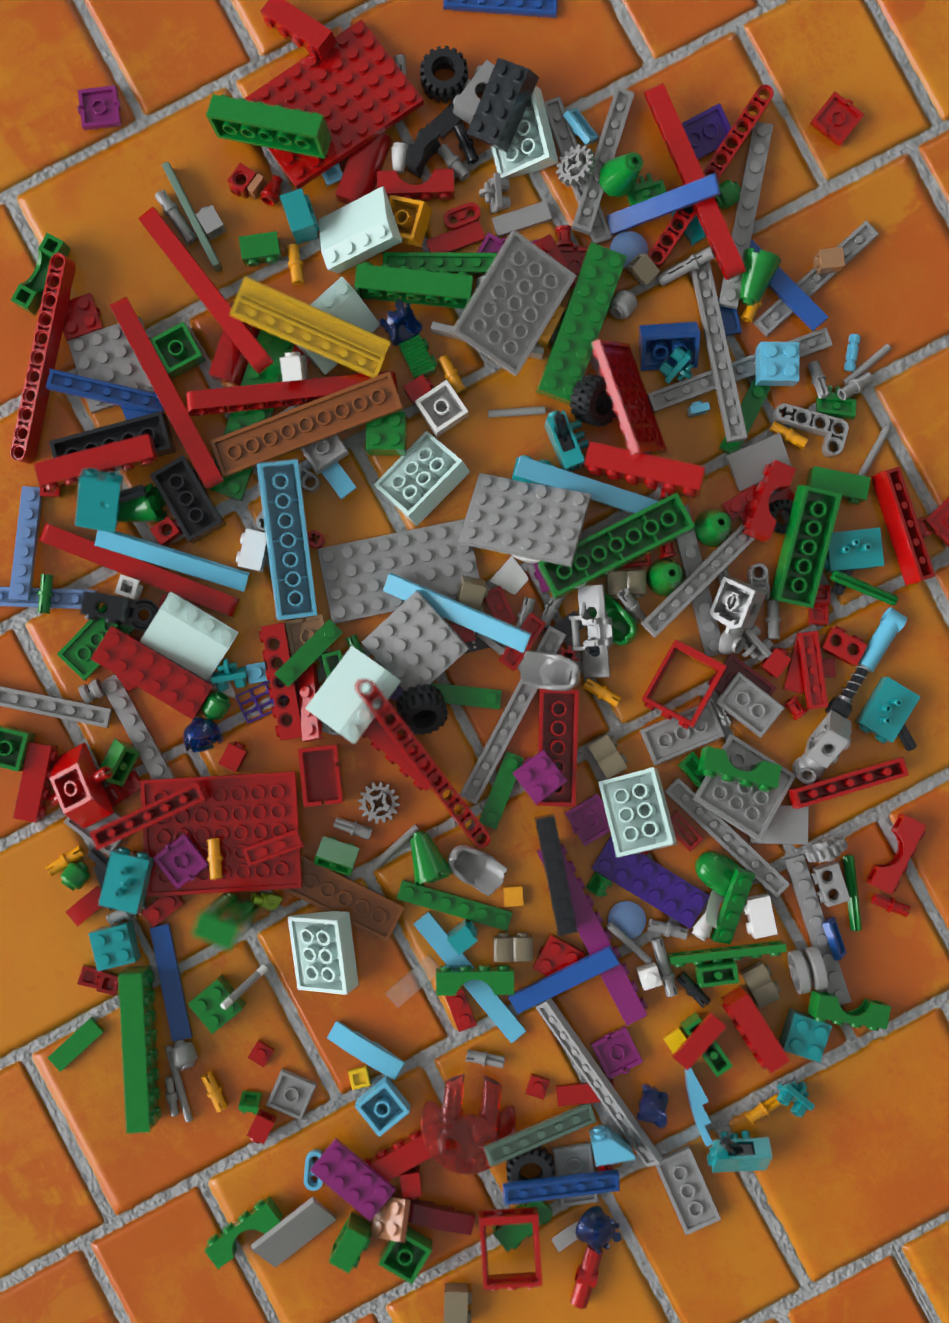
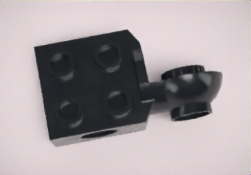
M84 591L80 614L85 615L84 619L99 621V617L105 618L104 622L118 624L121 621L122 625L133 626L140 631H146L159 609L153 601L148 599L134 600ZM103 603H106L108 606L105 613L100 611V606ZM141 610L149 612V618L145 621L139 618Z

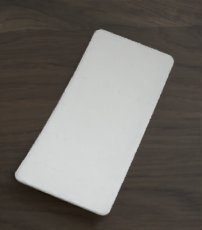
M712 890L706 910V923L717 929V916L723 897Z
M580 1220L554 1236L552 1242L558 1252H560L574 1241L588 1234L589 1230L584 1221Z

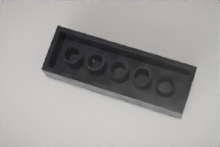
M162 411L49 441L53 458L146 434L153 437L158 457L176 452L167 416Z

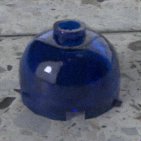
M202 717L193 719L183 732V742L188 752L189 749H192V752L206 751L214 748L212 744L217 741L218 744L223 741L218 724Z

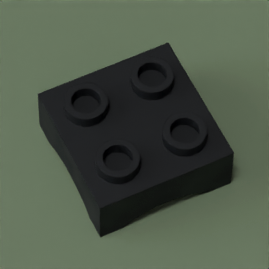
M429 124L424 129L421 128L416 136L417 140L414 144H410L405 152L408 171L419 179L424 174L427 161L433 155L438 154L437 150L441 146L438 141L441 132Z

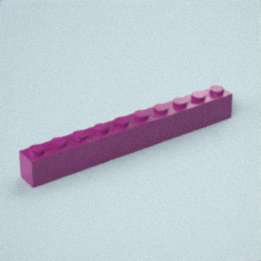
M561 843L577 930L591 955L609 945L611 946L609 941L612 940V937L608 930H603L600 925L603 920L599 912L594 913L591 907L594 903L590 895L585 896L582 889L586 887L581 878H576L574 872L577 870L572 860L567 861L565 857L567 851L563 843ZM541 849L537 850V854L539 855L543 863ZM611 946L617 958L621 957L617 947ZM619 961V965L600 975L628 1026L647 1016L645 1009L648 1007L643 997L638 998L636 992L639 989L634 980L630 982L627 975L630 972L626 964L623 963L621 965Z

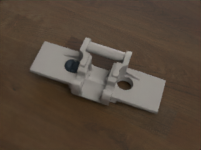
M586 585L578 589L579 615L569 616L573 640L571 650L582 651L584 678L610 677L608 648L613 644L612 619L607 616L605 610L604 585ZM591 607H594L597 610L596 617H591L589 615V609ZM579 620H582V624L587 625L588 640H585L583 645L580 644Z

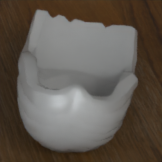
M526 651L523 657L524 660L521 661L519 671H521L520 677L522 678L520 679L521 684L546 690H571L578 684L581 674L579 665L575 661L562 655L539 651Z
M460 844L456 846L448 857V865L460 881L473 886L487 896L492 895L495 889L501 886L505 873H507V868L495 858L470 845Z

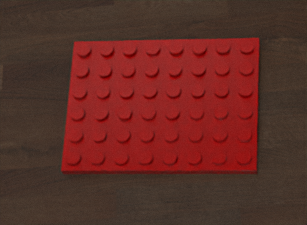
M362 19L335 37L337 43L324 60L309 54L244 98L251 102H263L272 106L280 105L284 108L300 109L303 112L309 113L317 112L324 116L332 137L325 159L267 148L296 189L302 188L424 105L423 98Z
M296 771L140 780L142 807L201 780L210 797L143 829L144 852L148 853L149 857L154 858L166 849L165 846L167 844L173 843L185 833L206 860L209 857L207 839L220 838V854L223 856V860H221L223 878L210 879V867L208 865L197 873V877L193 880H188L178 889H176L154 860L146 893L147 897L296 889L303 887L301 848L250 867L242 849L291 830L299 829Z

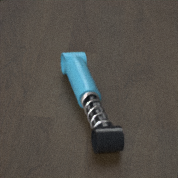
M892 607L885 611L880 619L878 628L867 644L868 646L858 666H856L855 673L851 674L850 681L846 682L847 686L842 689V694L831 699L828 707L825 709V713L828 714L833 710L846 719L852 711V698L855 693H858L857 690L862 686L863 680L867 678L868 672L870 673L875 670L896 634L906 624L908 617Z

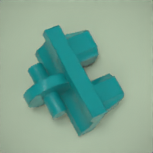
M677 346L670 355L677 363L672 366L665 360L659 367V371L665 376L664 381L668 384L678 372H680L677 376L679 381L684 377L690 379L693 376L690 372L693 365L688 363L686 367L684 366L691 358L692 352L689 349L685 351Z
M227 658L223 660L224 665L217 666L218 672H213V677H211L212 684L216 685L219 692L229 689L228 681L230 680L235 681L236 688H241L247 684L246 666L238 667L237 662L230 663Z
M793 1081L791 1085L779 1083L777 1089L780 1092L777 1101L784 1106H788L791 1101L794 1102L790 1110L791 1113L796 1117H803L807 1110L813 1111L815 1105L807 1099L809 1093L806 1091L807 1084L801 1081L797 1084Z

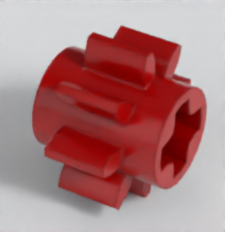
M571 645L568 646L567 650L560 647L562 652L558 655L565 656L564 652L567 654L571 653V660H579V658L575 657L578 651H571Z

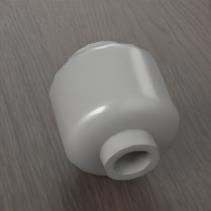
M620 290L610 302V312L617 319H627L637 308L638 302L633 292Z
M185 1039L173 1044L174 1048L170 1050L169 1054L175 1068H180L183 1071L196 1065L195 1061L198 1059V1055L192 1042H185Z

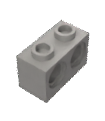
M830 861L812 867L813 873L811 878L813 883L818 886L819 892H817L820 903L831 907L850 900L839 863ZM828 870L830 876L828 879L823 880L822 875ZM831 889H835V896L829 898V891Z

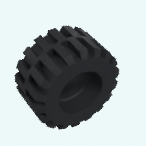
M438 46L435 51L434 49L429 50L430 55L425 54L424 61H421V85L424 88L425 94H429L430 99L436 98V102L439 103L440 100H444V103H448V100L453 102L455 96L463 92L464 85L468 80L467 61L465 58L463 59L461 52L457 54V49L452 48L450 50L449 46L441 49V46ZM440 69H449L455 74L446 81L439 80L434 76Z
M592 374L583 376L581 381L578 380L576 382V387L572 389L573 394L570 395V407L572 408V414L575 415L574 418L597 427L607 425L617 415L613 409L614 402L612 397L606 390V380L602 376Z
M419 684L416 687H409L407 691L404 690L402 692V695L398 697L396 702L398 715L413 735L430 734L434 730H439V727L445 724L444 721H447L448 710L440 689H436L433 685L424 684L420 686Z
M539 1146L506 1162L508 1183L556 1176L552 1155L548 1154V1150L545 1147L542 1149ZM527 1163H536L542 1168L540 1174L534 1178H526L519 1171Z

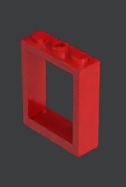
M675 639L641 700L645 702L644 706L652 711L656 708L662 712L661 716L668 720L674 718L679 721L678 725L687 730L689 727L694 729L724 676L727 666ZM677 651L717 672L691 720L651 699Z
M537 1207L479 1210L483 1290L497 1291L506 1288L516 1290L521 1287L533 1289V1287L543 1286ZM532 1223L535 1272L489 1275L486 1226Z

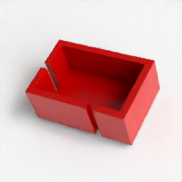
M339 744L299 748L298 756L304 807L322 805L324 800L325 805L343 803L345 797L341 765H337V762L341 761Z

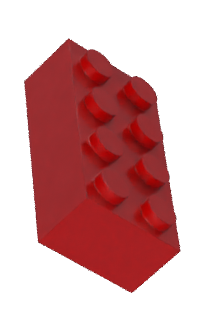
M741 986L721 997L724 1002L721 1006L730 1019L733 1020V1025L739 1031L745 1044L751 1050L752 1055L763 1070L767 1068L771 1074L790 1062V1059L750 996Z

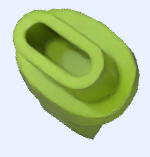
M261 892L260 894L252 893L251 895L252 903L258 904L259 908L265 907L267 910H275L283 899L279 895Z

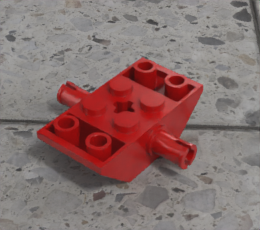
M82 743L57 757L50 775V781L55 794L48 796L47 799L48 801L54 799L49 805L56 807L60 804L63 813L82 828H87L114 814L101 782L112 777V772L106 774L111 769L108 766H104L97 771L86 743Z

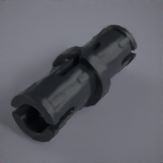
M463 123L456 125L453 130L458 138L459 148L463 150L468 164L472 165L479 161V157L473 147L474 142L467 134Z
M685 971L678 974L675 980L684 987L687 992L686 994L692 996L701 1008L705 1007L704 1004L708 1005L711 999Z

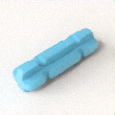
M859 334L849 335L848 342L850 344L847 346L845 358L847 362L844 363V370L847 372H854L856 368L855 362L857 361L858 344H860L861 338Z

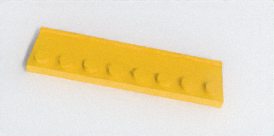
M246 276L243 279L230 312V316L371 378L378 376L391 342Z

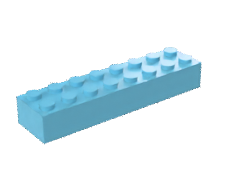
M298 459L258 463L257 471L276 618L284 620L317 615Z

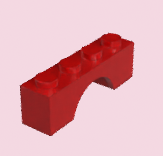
M453 168L434 169L431 177L426 182L419 185H411L404 182L398 176L396 170L377 171V189L383 186L388 200L390 195L424 202L431 201L432 199L448 201L454 198Z
M776 459L766 464L762 472L764 475L763 480L759 482L756 488L758 493L749 507L751 509L750 514L743 522V534L761 542L771 538L777 521L769 511V497L773 491L784 490L790 486L796 468Z
M899 813L891 829L898 842L897 853L888 863L881 865L873 864L865 882L892 895L899 886L901 875L907 871V863L910 857H913L916 853L918 841L925 835L924 829L926 825Z

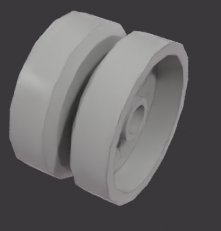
M816 946L805 948L803 953L799 950L787 953L791 978L799 994L809 993L811 987L816 991L828 988L826 968L821 953Z

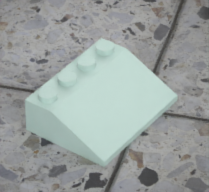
M535 86L508 152L492 147L497 172L500 173L502 178L508 179L540 171L559 163L542 92L537 86Z
M383 186L319 219L321 252L327 270L338 274L403 242Z
M342 276L310 304L317 309L371 333L380 326V323L357 292ZM298 346L325 376L339 364Z
M426 431L406 451V456H401L374 486L412 523L418 526L470 471L459 457Z
M170 592L140 642L208 681L239 632Z
M351 646L305 709L355 744L375 717L355 691L356 681L360 678H367L373 681L387 700L401 681ZM368 682L361 686L363 693L369 690ZM380 698L375 699L373 702V707L377 708L381 705Z
M652 767L598 782L617 858L677 844L658 769Z
M326 911L288 916L298 990L347 995L356 988L359 983L349 912Z

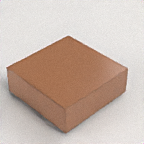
M259 173L256 174L247 187L250 196L255 200L266 186L264 177Z

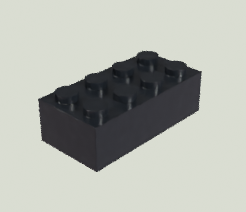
M498 58L467 134L481 143L508 152L539 77L529 68Z
M184 455L150 474L189 542L194 544L226 525L193 466Z

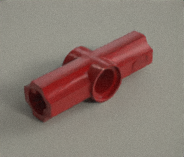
M593 1244L586 1246L582 1263L578 1265L576 1270L575 1286L570 1303L579 1309L587 1308L592 1288H595L598 1280V1268L603 1255V1249Z

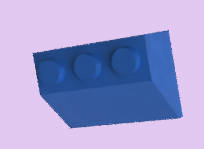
M697 322L639 325L641 371L659 370V367L665 360L674 366L677 361L670 355L677 346L685 351L689 349L692 352L691 358L684 366L686 367L688 363H691L693 367H698L700 330Z

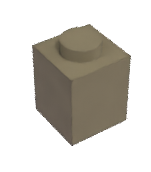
M638 254L625 267L641 285L653 283L657 278L656 275L660 272L647 254Z

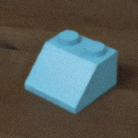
M597 1125L593 1129H589L596 1166L635 1160V1155L629 1141L610 1127Z

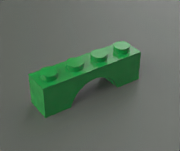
M46 233L38 248V262L34 272L28 280L19 283L11 298V301L19 308L36 315L41 306L51 257L56 253H61L67 257L71 250L64 241Z
M706 746L701 751L698 771L703 772V775L706 777L714 778L718 776L722 777V781L725 782L737 781L740 782L741 786L759 787L760 791L770 792V790L778 788L782 765L761 761L751 771H741L730 763L725 750Z
M501 964L498 967L490 968V965H479V968H471L470 965H460L459 968L442 965L440 968H436V996H456L460 986L470 980H481L487 983L493 990L494 995H514V969L508 964Z
M812 990L807 1013L814 1016V1020L819 1022L832 1020V1023L838 1025L849 1023L852 1027L861 1028V1026H867L870 1030L879 1031V1028L887 1029L891 1006L882 1001L864 999L856 1009L843 1011L838 997L829 992Z
M270 1196L265 1200L263 1198L255 1203L251 1211H244L238 1217L239 1220L235 1223H228L222 1229L223 1232L219 1235L214 1234L207 1240L204 1252L217 1269H220L234 1258L237 1251L236 1237L246 1230H257L266 1234L281 1222L283 1214Z

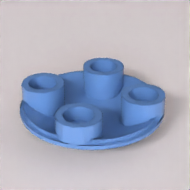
M625 231L618 234L610 246V250L627 256L623 266L624 269L638 254H648V246L645 239L633 231Z
M622 901L616 903L610 910L608 924L612 922L630 939H633L643 932L646 925V916L638 904L631 901Z

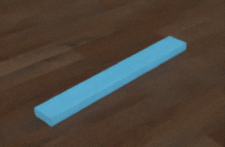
M523 456L519 457L514 474L515 476L546 486L591 494L592 501L632 514L659 502Z
M97 530L95 546L244 592L246 589L249 572L118 531L111 533Z
M389 573L383 589L384 592L406 601L418 590L441 617L520 652L525 651L531 633L394 573Z
M429 911L413 924L446 965H450L452 968H459L460 965H470L471 968H475L463 953L457 954L447 941V933ZM470 980L463 984L511 1044L526 1032L523 1025L500 997L494 995L493 990L487 983L481 980Z

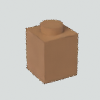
M843 247L820 249L813 258V266L816 268L817 274L840 272L845 267Z

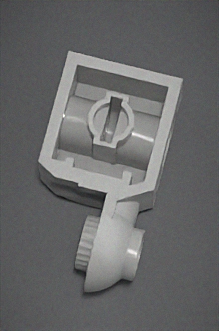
M725 576L711 607L710 614L714 619L727 626L720 636L719 652L723 655H728L734 652L739 653L744 648L746 640L742 637L745 629L753 627L767 592L737 578Z
M833 710L827 714L809 736L805 753L797 758L792 765V771L798 780L805 784L816 782L822 778L825 768H828L831 763L834 764L838 760L839 753L842 750H846L851 743L850 735L852 730L850 720Z

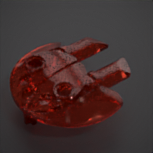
M459 1074L445 1081L444 1102L441 1109L434 1101L426 1100L421 1115V1134L427 1151L442 1167L458 1174H476L491 1168L484 1150V1144L487 1141L493 1143L515 1133L516 1113L514 1106L507 1105L500 1111L502 1085L486 1075L483 1077L482 1101L479 1115L464 1113L462 1102L465 1074ZM452 1138L454 1141L452 1147L446 1148L447 1140Z

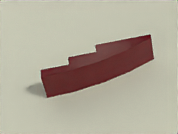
M416 1199L410 1201L408 1223L452 1233L472 1234L475 1220L474 1213L455 1211L454 1207L435 1205L432 1201Z

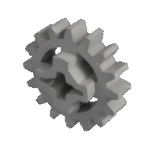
M578 144L576 149L571 146L570 152L565 150V156L559 157L561 163L556 164V167L559 169L556 171V174L559 176L558 179L567 187L571 185L575 188L577 183L582 186V181L588 182V176L594 175L592 169L597 168L594 163L597 159L593 151L586 145L581 147Z
M380 781L379 786H376V783L373 782L372 788L369 786L365 787L367 792L361 791L360 794L363 798L358 799V802L362 803L359 810L364 809L365 812L362 816L368 815L369 822L374 818L376 824H378L379 819L386 823V817L393 819L391 813L397 814L398 811L395 807L400 806V803L396 802L399 795L394 796L393 793L396 789L390 790L389 783L384 787L382 781ZM374 790H382L380 794H371ZM387 794L391 797L392 805L387 801ZM383 795L382 803L384 804V806L380 805L375 810L376 802L374 801V799L378 800ZM366 800L371 804V811L367 808ZM378 811H387L386 814L376 815Z
M824 837L813 843L812 847L805 851V855L810 863L818 861L819 863L830 862L840 856L841 852L848 848V844L843 837Z

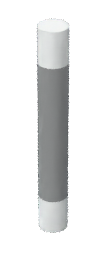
M265 965L260 966L220 1004L221 1007L226 1010L268 970Z

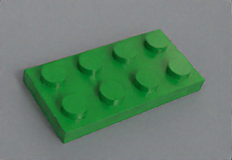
M106 603L100 609L102 613H105L108 609ZM99 617V621L89 620L57 655L84 681H87L101 666L91 660V657L109 628L115 625L131 635L136 630L133 626L122 625L121 621L118 624L104 622L105 618Z

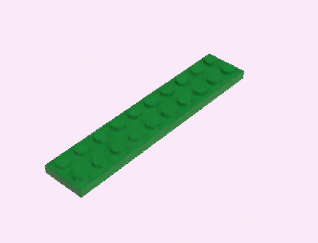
M260 329L257 340L274 362L260 374L248 363L241 386L283 382L280 358L285 357V353H292L294 344ZM275 408L231 412L223 435L272 417ZM215 457L214 463L221 474L218 462ZM254 467L226 478L222 477L224 482L208 490L242 501Z

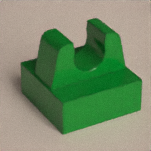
M595 871L586 888L595 895L602 897L607 896L605 890L608 886L612 887L613 884L609 879Z
M243 1090L239 1102V1111H242V1113L253 1112L256 1115L259 1110L262 1092Z

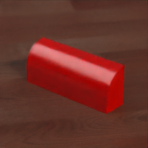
M381 133L350 154L335 193L337 201L348 205L374 191L377 183V171L382 170L392 144V139L386 133Z
M244 322L257 339L260 329ZM224 330L222 331L208 374L213 379L241 386L249 362Z

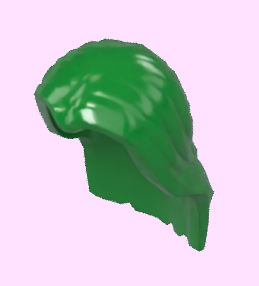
M604 593L605 610L607 616L612 619L613 643L627 645L637 636V623L616 600ZM591 607L589 609V615L591 617H596L597 610L594 607Z
M714 851L703 852L695 862V871L700 880L724 898L735 868L746 870L726 855Z

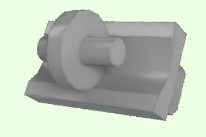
M494 173V177L484 183V188L479 190V196L485 198V203H490L491 214H496L499 210H506L511 206L510 197L502 196V191L507 192L509 189V179L502 178L500 173Z
M756 625L744 630L742 637L746 640L743 648L745 651L741 655L743 657L750 655L753 659L757 658L759 661H762L772 654L771 649L774 644L767 638L762 642L757 638L761 630Z

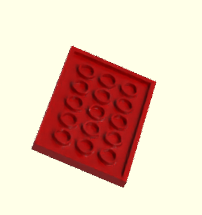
M601 339L592 342L594 347L593 354L601 366L599 368L600 373L606 380V390L614 402L613 409L619 416L620 429L626 436L628 450L632 452V455L642 453L655 454L667 451L629 343Z

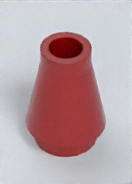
M273 175L260 192V199L266 205L274 206L278 202L283 182L279 176Z

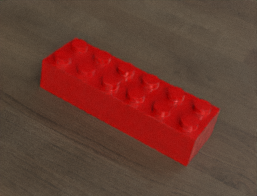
M595 442L589 443L584 462L587 471L592 476L601 477V475H605L613 481L623 479L627 480L628 484L638 486V483L645 484L646 488L657 490V487L665 489L664 492L670 494L680 492L684 493L683 496L688 498L700 497L705 477V467L644 453L632 455V452L629 450Z
M115 625L109 628L91 657V660L192 720L196 717L202 704L215 686L141 643L139 639Z
M539 689L537 754L544 749L565 776L567 782L557 788L556 792L551 796L548 795L537 803V806L576 807L579 690L555 691Z

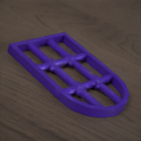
M270 681L263 682L235 696L248 724L272 713L270 711L263 714L261 709L271 703L274 705L273 699L260 706L257 702L259 697L269 694L267 683H271ZM277 681V683L280 684L278 685L279 687H284V684ZM265 685V692L255 696L252 690ZM250 692L252 697L244 702H240L238 697ZM286 695L281 697V699L286 697L284 703L282 704L283 706L285 705L288 699V696ZM254 700L255 708L245 712L242 705ZM258 710L260 716L249 721L247 715Z

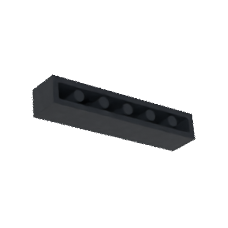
M548 814L534 817L558 936L576 933L578 930L555 815Z

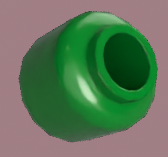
M725 180L719 184L721 194L714 198L719 208L728 209L739 201L741 188L737 182Z
M219 691L210 693L201 706L204 716L209 720L222 719L231 706L229 697Z
M80 861L77 864L74 862L69 863L60 875L61 883L73 891L75 889L80 890L90 878V873L87 871L89 867Z

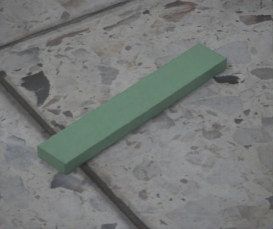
M168 162L161 164L216 272L222 270V266L173 168Z
M591 1103L579 1105L484 1146L489 1165L493 1167L596 1122Z

